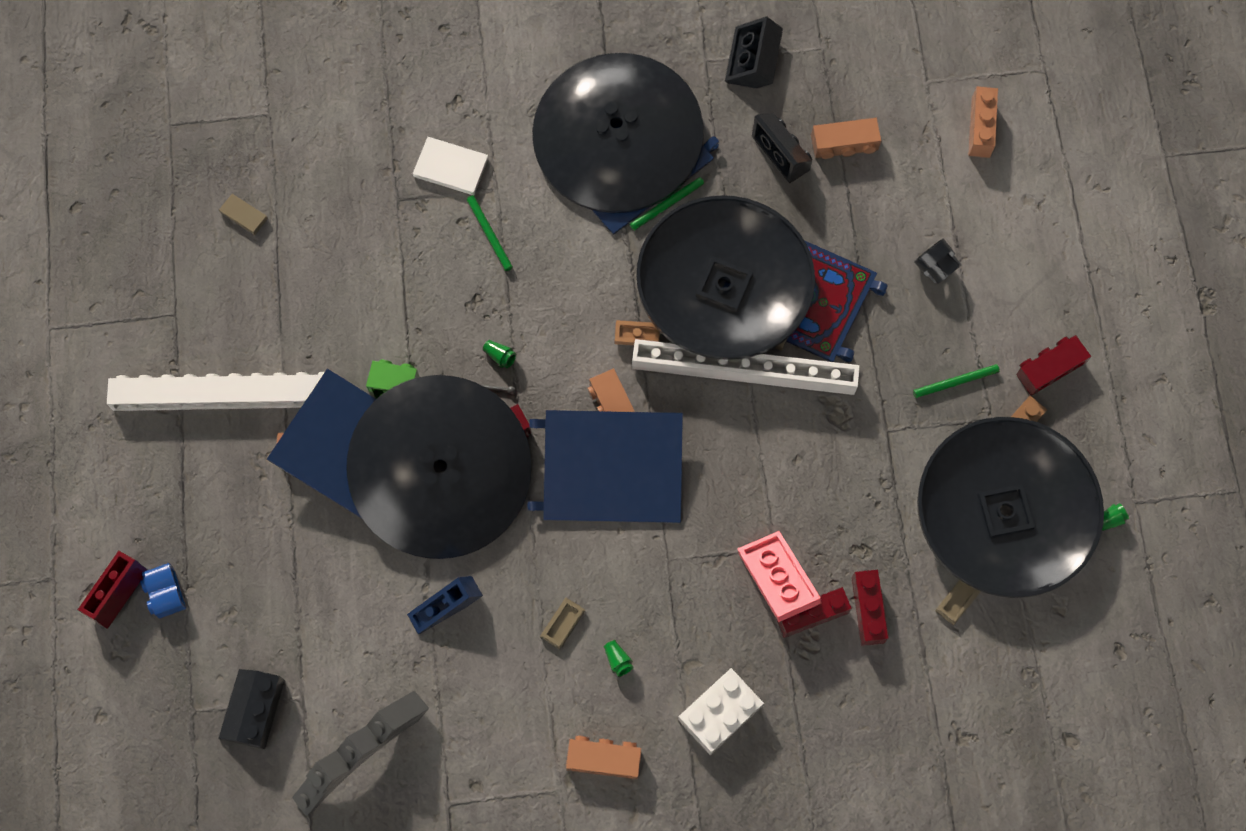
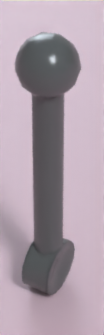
M482 385L491 391L507 392L510 395L516 392L513 386L504 388Z

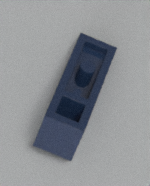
M472 576L458 577L407 615L416 632L421 634L467 608L483 595Z

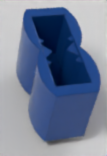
M170 563L142 572L143 579L140 582L144 593L148 592L150 601H147V606L151 614H155L160 619L186 609L174 567Z

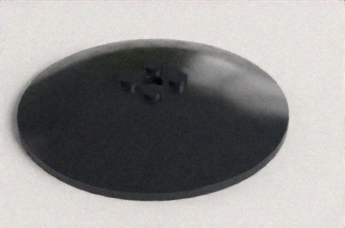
M632 53L598 55L568 68L545 91L536 109L532 129L536 159L548 182L571 202L584 208L604 213H628L642 210L663 201L677 191L690 176L697 164L704 135L702 113L698 101L681 76L659 61ZM619 120L623 124L620 128H613L611 123Z
M721 195L689 201L662 217L649 232L642 245L637 262L636 280L639 298L648 318L666 338L691 353L713 359L732 360L753 357L767 352L784 342L794 333L809 310L815 287V271L811 253L806 242L797 229L784 216L757 201L743 197ZM725 280L729 282L730 287L724 289L718 283Z
M430 375L398 384L383 393L370 405L353 432L347 454L346 469L353 503L364 522L378 537L392 547L407 554L429 559H448L476 552L496 540L508 529L525 502L531 480L532 466L525 432L514 412L500 397L486 387L464 378L448 375ZM441 459L446 462L447 469L445 472L437 473L434 470L433 464L436 460Z
M994 417L975 421L958 429L936 448L923 470L919 483L917 497L918 516L929 548L939 562L953 576L972 588L987 594L1009 598H1024L1044 594L1062 586L1077 575L1088 563L1102 534L1104 523L1103 497L1098 479L1091 465L1079 449L1066 437L1035 421L1016 417ZM1004 505L1009 506L1012 510V515L1004 516L1000 511V507Z

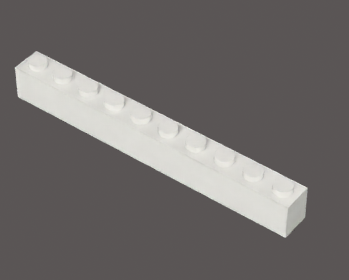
M635 339L632 358V369L850 395H854L858 387L860 366L766 354L743 359H713L691 353L676 344Z
M298 372L296 375L274 373L273 376H265L261 373H253L251 376H242L237 373H232L228 376L207 374L206 377L186 374L184 377L162 375L158 378H153L149 375H140L139 378L119 375L116 378H108L107 405L113 411L301 408L324 372H320L318 375H309L305 372Z

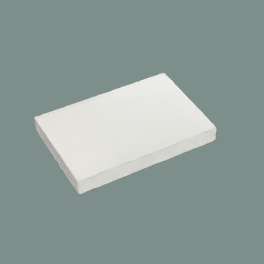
M427 137L414 169L413 177L474 195L489 158L486 154Z

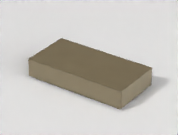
M231 194L219 209L221 214L254 235L268 219L265 214L234 194Z
M959 580L935 611L954 625L981 591Z
M565 598L540 637L560 650L583 616L585 609Z

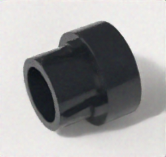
M944 238L931 246L914 261L926 277L929 276L935 284L947 278L961 264L956 258L955 252Z

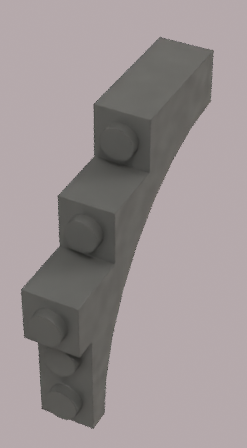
M412 691L378 711L365 727L349 735L336 751L315 763L306 775L308 778L293 795L292 799L306 816L313 813L345 778L380 748L417 723L428 711L429 707L415 691Z

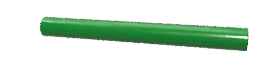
M698 177L631 222V228L634 231L704 185L703 179Z
M474 195L469 196L466 200L504 270H511L513 266Z
M995 364L914 389L913 395L915 398H919L999 373L1000 369Z

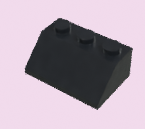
M767 16L736 26L725 82L756 89L773 84L783 28Z
M774 113L758 114L754 117L752 137L788 183H792L809 172L812 165V157L807 150L802 149L797 137L789 133L784 121L781 118L778 119Z
M239 669L218 739L265 750L285 680L274 674Z

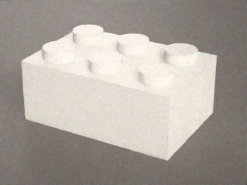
M730 668L678 717V721L711 755L748 721L764 703Z

